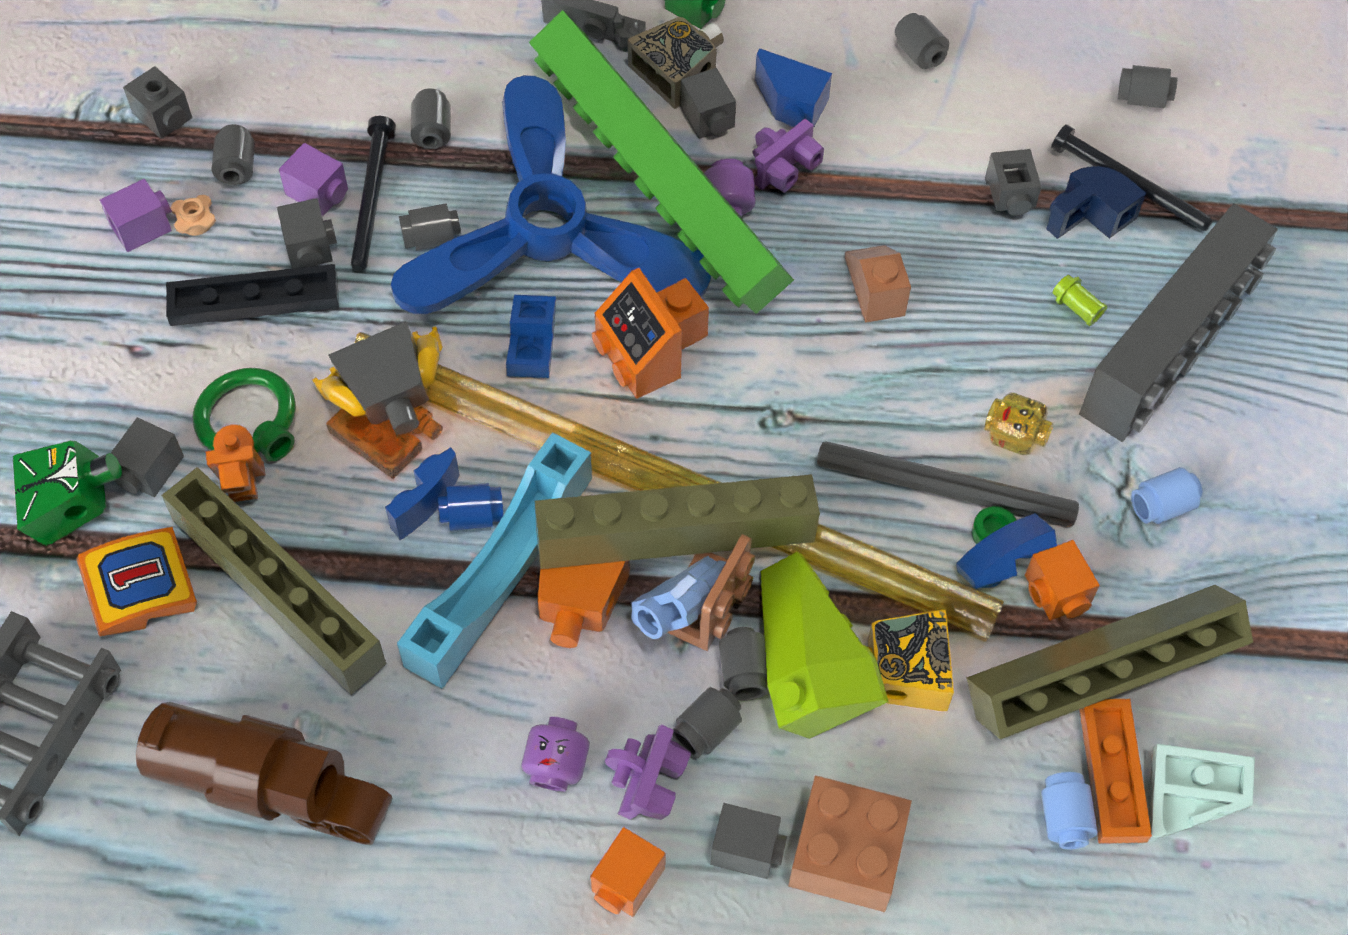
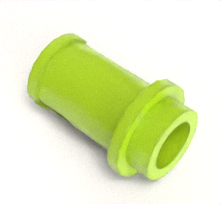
M1068 274L1057 283L1052 294L1057 297L1056 302L1059 305L1066 304L1088 326H1092L1105 313L1107 305L1081 285L1082 280L1078 276L1073 278Z

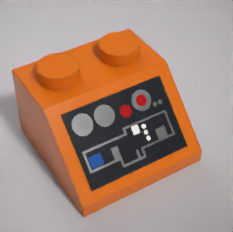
M634 269L595 312V331L592 332V339L598 352L602 356L607 354L612 361V369L619 384L622 387L628 386L635 398L638 399L681 378L682 329L641 269Z

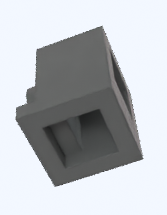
M1031 149L991 153L985 181L986 185L989 184L996 211L1008 210L1010 215L1019 216L1036 207L1042 186ZM1014 168H1018V169L1015 170V171H1005V172H1004V169H1014Z

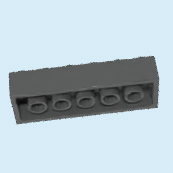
M1233 203L1096 367L1079 415L1122 443L1133 429L1141 432L1153 415L1154 411L1151 408L1156 401L1163 404L1176 386L1177 382L1174 379L1179 373L1185 376L1191 370L1199 357V354L1196 352L1201 346L1208 348L1221 329V326L1218 324L1223 318L1230 321L1243 301L1239 297L1244 292L1250 295L1258 286L1264 275L1259 269H1264L1276 250L1275 247L1271 246V243L1278 228Z

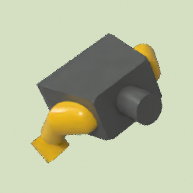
M406 321L328 354L334 366L329 369L331 374L322 380H318L315 377L312 381L325 400H330L333 404L351 415H366L371 424H379L389 419L396 434L409 433L419 425L414 408L425 404L429 400L427 388L435 382L440 356L439 352L443 348L438 329L434 326L429 334L421 336L418 335L417 331L411 334Z

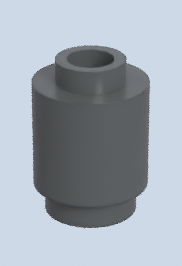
M910 13L904 16L896 25L894 33L897 37V44L920 68L936 67L945 60L949 49V40L926 16Z
M1133 65L1132 69L1122 68L1118 99L1127 100L1129 105L1165 108L1167 101H1174L1178 77H1171V69L1139 65Z
M432 88L423 89L416 94L411 103V139L414 143L426 149L442 147L449 142L451 137V105L446 95L440 90Z
M236 124L226 125L215 136L211 170L219 181L229 185H237L247 182L252 177L255 141L248 129Z
M447 203L408 210L409 215L399 216L405 249L415 247L416 251L435 248L454 239V235L461 234L457 210L449 211Z
M738 627L728 631L727 636L719 641L724 687L740 701L763 697L768 691L765 637L750 627Z
M712 687L707 688L676 719L677 725L673 728L674 739L679 745L690 751L691 756L694 758H699L703 753L710 754L742 722V717L739 713L741 710L740 702L731 692L724 688H721L719 691Z

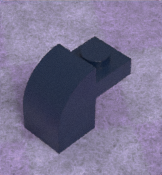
M1100 166L1078 169L1070 173L1065 192L1058 195L1050 205L1049 210L1051 214L1046 230L1059 239L1083 220L1087 219L1110 239L1138 218L1146 192L1116 170Z

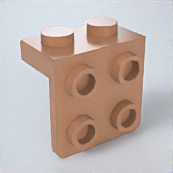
M742 534L728 560L712 552L695 554L688 567L706 556L715 561H726V564L708 594L698 619L687 627L667 633L705 651L709 650L715 637L722 639L725 636L733 618V614L729 612L735 600L742 602L745 599L752 585L753 576L749 575L755 561V555L750 553L752 538Z

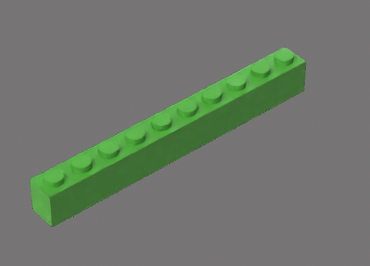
M563 10L529 41L530 45L539 54L534 61L549 77L552 74L558 77L553 82L556 88L568 100L572 97L576 99L577 103L573 106L574 110L588 125L594 121L598 126L593 130L596 137L608 149L612 146L617 149L618 152L613 156L614 159L628 174L633 170L639 176L634 181L636 186L648 199L651 200L655 196L659 200L660 204L655 209L671 226L677 222L682 228L677 233V236L693 253L697 249L700 250L704 255L699 261L700 264L715 280L720 276L723 278L727 285L722 288V291L738 308L745 304L757 314L794 281L791 275L589 37Z

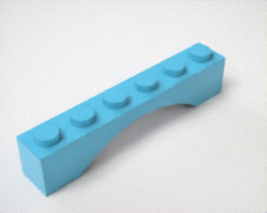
M552 432L529 463L509 507L482 550L447 590L423 607L397 642L403 667L443 689L539 554L535 501L581 496L592 480L591 452Z

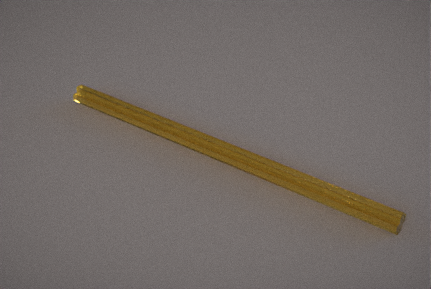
M359 332L356 335L354 343L366 339L371 335L366 334L364 332ZM440 364L437 366L435 382L427 388L428 402L541 449L553 432L591 452L593 472L638 491L722 483ZM819 523L815 542L772 546V548L788 555L799 552L803 554L808 563L920 611L946 610L948 623L986 639H989L1004 603L1001 599Z

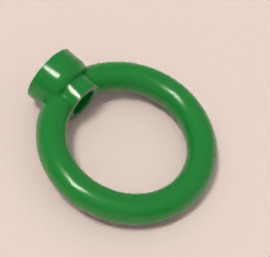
M242 368L225 373L212 381L198 397L192 416L195 434L204 446L211 451L214 450L213 443L217 433L211 426L210 416L213 406L218 399L234 388L244 385H260L268 388L275 394L278 400V411L273 421H265L255 429L253 433L254 449L257 453H261L268 461H278L291 451L295 439L288 430L294 420L296 401L290 385L281 376L266 369Z

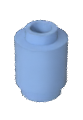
M1179 467L1141 482L1138 489L1132 491L1131 502L1135 513L1142 522L1160 524L1197 509L1200 505V497L1203 494V490L1195 474Z
M1062 772L1048 776L1045 779L1046 788L1042 790L1048 839L1059 843V847L1062 849H1079L1089 845V839L1095 837L1098 833L1091 787L1085 783L1084 776L1077 772Z

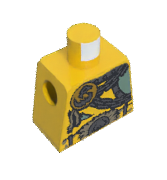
M946 610L889 618L871 623L868 648L877 660L889 701L887 703L936 711H948L954 694Z

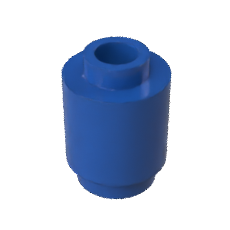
M489 483L446 486V496H438L440 523L448 522L449 531L492 528L493 523L500 522L503 517L501 487H490Z

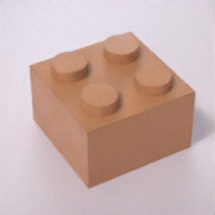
M815 775L788 887L885 912L892 895L912 800Z

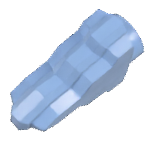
M706 556L677 576L663 582L650 592L641 595L631 602V618L633 623L646 636L652 639H659L669 631L689 626L701 614L702 606L726 561H715Z

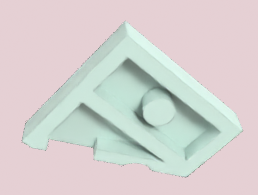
M1156 744L1153 747L1149 803V821L1152 837L1150 840H1157L1251 807L1253 805L1255 757Z

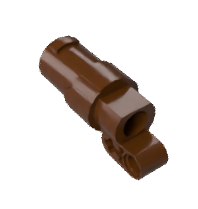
M173 702L161 703L150 713L144 722L137 741L136 765L140 774L147 778L202 793L208 802L226 809L267 821L274 820V818L279 817L281 814L287 815L309 829L364 845H372L393 799L389 792L375 784L345 776L344 760L342 754L337 750L306 742L302 732L293 727L248 715H243L241 721Z

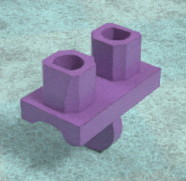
M807 119L802 120L788 132L784 129L775 132L770 128L764 127L756 133L755 140L758 147L752 153L758 170V175L754 178V181L759 189L763 190L771 184L785 193L798 179L799 170L793 166L795 163L799 162L808 170H813L822 163L824 148L812 138L814 125Z
M662 724L658 726L656 734H648L645 737L639 756L637 753L641 743L632 738L627 739L624 750L611 749L608 751L605 763L616 771L612 784L618 788H625L629 776L631 777L618 815L629 820L639 814L662 820L670 814L676 793L655 784L659 771L677 779L686 769L691 755L690 751L671 740L674 732L673 729Z

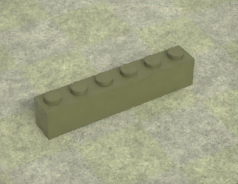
M198 467L161 495L173 521L351 695L387 664L380 641Z
M812 474L535 501L540 569L732 551L742 534L752 538L751 549L815 542L820 516Z
M1212 585L966 677L976 720L999 739H1003L1253 643L1246 600L1217 585Z

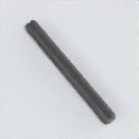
M827 441L822 442L818 452L817 464L820 467L986 507H1002L1011 513L1024 516L1035 513L1045 521L1069 527L1073 526L1077 520L1079 503L1074 500Z

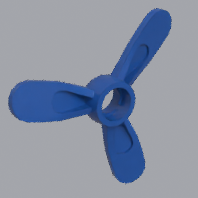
M523 75L513 78L506 85L502 101L508 148L519 178V182L509 195L505 218L449 240L403 264L393 274L391 281V290L396 304L403 310L413 314H429L445 308L486 284L523 255L533 260L549 262L562 259L573 253L620 283L632 270L640 268L656 293L686 278L700 297H702L708 289L711 275L699 262L704 257L700 250L697 249L693 253L682 241L645 226L587 213L586 202L581 190L571 180L562 177L566 147L562 98L557 89L547 80L536 76ZM547 210L562 215L568 222L560 227L542 228L529 223L524 216L534 211Z

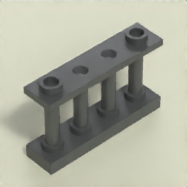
M11 611L0 627V704L7 702L55 722L40 747L0 731V752L29 764L14 789L0 784V807H2L0 810V821L11 833L20 836L26 825L32 823L38 817L43 806V797L103 699L109 697L116 689L121 669L111 652L104 648L99 650L93 662L89 665L38 644L41 637L30 620L23 615ZM31 661L80 681L66 705H63L14 685L13 680L22 666Z

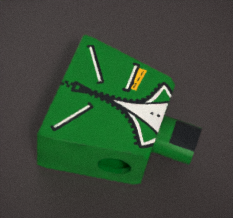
M71 440L14 455L13 469L17 530L48 546L101 515L106 509L104 484L114 481L122 475L118 459L112 453L99 457L79 442Z

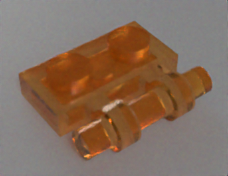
M423 406L414 408L419 420L418 427L409 433L401 435L394 432L389 419L379 424H371L366 415L353 416L342 408L326 423L330 434L392 479L423 450L421 440L415 437L416 434L423 433L430 439L435 440L443 430V426L432 419L433 414Z

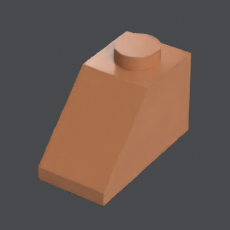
M886 245L845 251L844 257L865 323L905 316L911 285L901 254Z

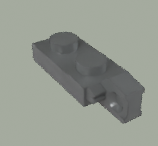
M541 0L544 23H549L563 10L587 36L593 39L603 38L614 41L621 47H628L629 38L646 31L645 21L619 14L617 6L595 0Z

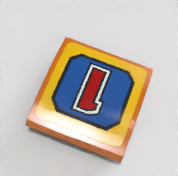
M173 527L155 529L122 537L91 548L77 556V563L99 636L146 629L148 619L194 612L197 601Z

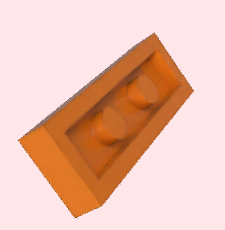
M1105 699L1079 709L1098 831V843H1147L1152 834L1130 699Z

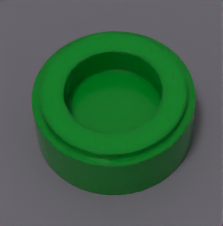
M992 506L984 508L974 519L971 531L972 538L977 544L993 532L1017 519L1010 511L1002 507Z

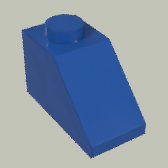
M759 48L756 55L755 82L775 120L795 127L802 120L807 119L815 127L829 101L832 73Z

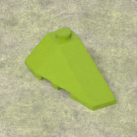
M795 552L761 570L767 684L779 729L810 739L889 702L875 656L868 646L861 643L851 629L853 625L846 615L839 612L828 596L829 591L803 554Z

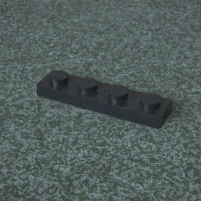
M335 264L166 282V317L170 326L340 308L338 275Z

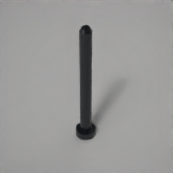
M381 115L371 117L367 127V133L372 139L351 258V266L356 272H362L368 264L387 141L394 137L396 130L395 122L391 118Z
M1065 124L1056 135L1051 145V148L1055 151L1062 153L1064 150H1067L1092 166L1106 167L1122 173L1146 192L1145 197L1199 230L1207 231L1212 225L1213 221L1207 214L1074 136L1075 129Z

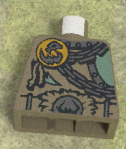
M677 17L628 39V67L676 109L680 106L681 79L716 68V47L724 42V37L719 27L714 23H710L701 30H697L685 18Z

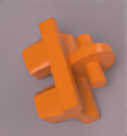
M230 424L217 432L213 443L214 450L206 451L207 465L220 480L221 490L224 493H228V496L234 502L257 499L256 477L266 475L264 462L254 449V440L250 432L245 427Z

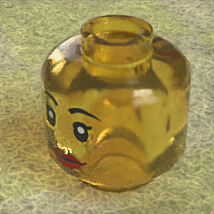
M1010 392L1002 400L998 398L994 400L988 412L984 430L990 432V441L993 445L1027 456L1034 451L1037 445L1046 446L1054 423L1047 420L1048 410L1044 403Z

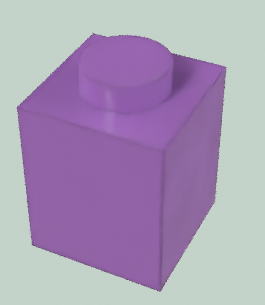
M303 143L279 168L285 195L297 202L318 198L323 216L334 204L336 205L343 200L348 190L343 163L306 143Z
M145 178L99 200L109 225L127 252L172 231L166 216L172 212L167 199L161 190L153 192Z

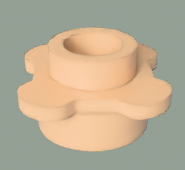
M198 195L196 198H188L184 201L176 200L172 203L171 210L177 218L174 224L176 231L197 236L207 232L214 225L216 219L214 214L210 213L209 207L212 202L209 196Z

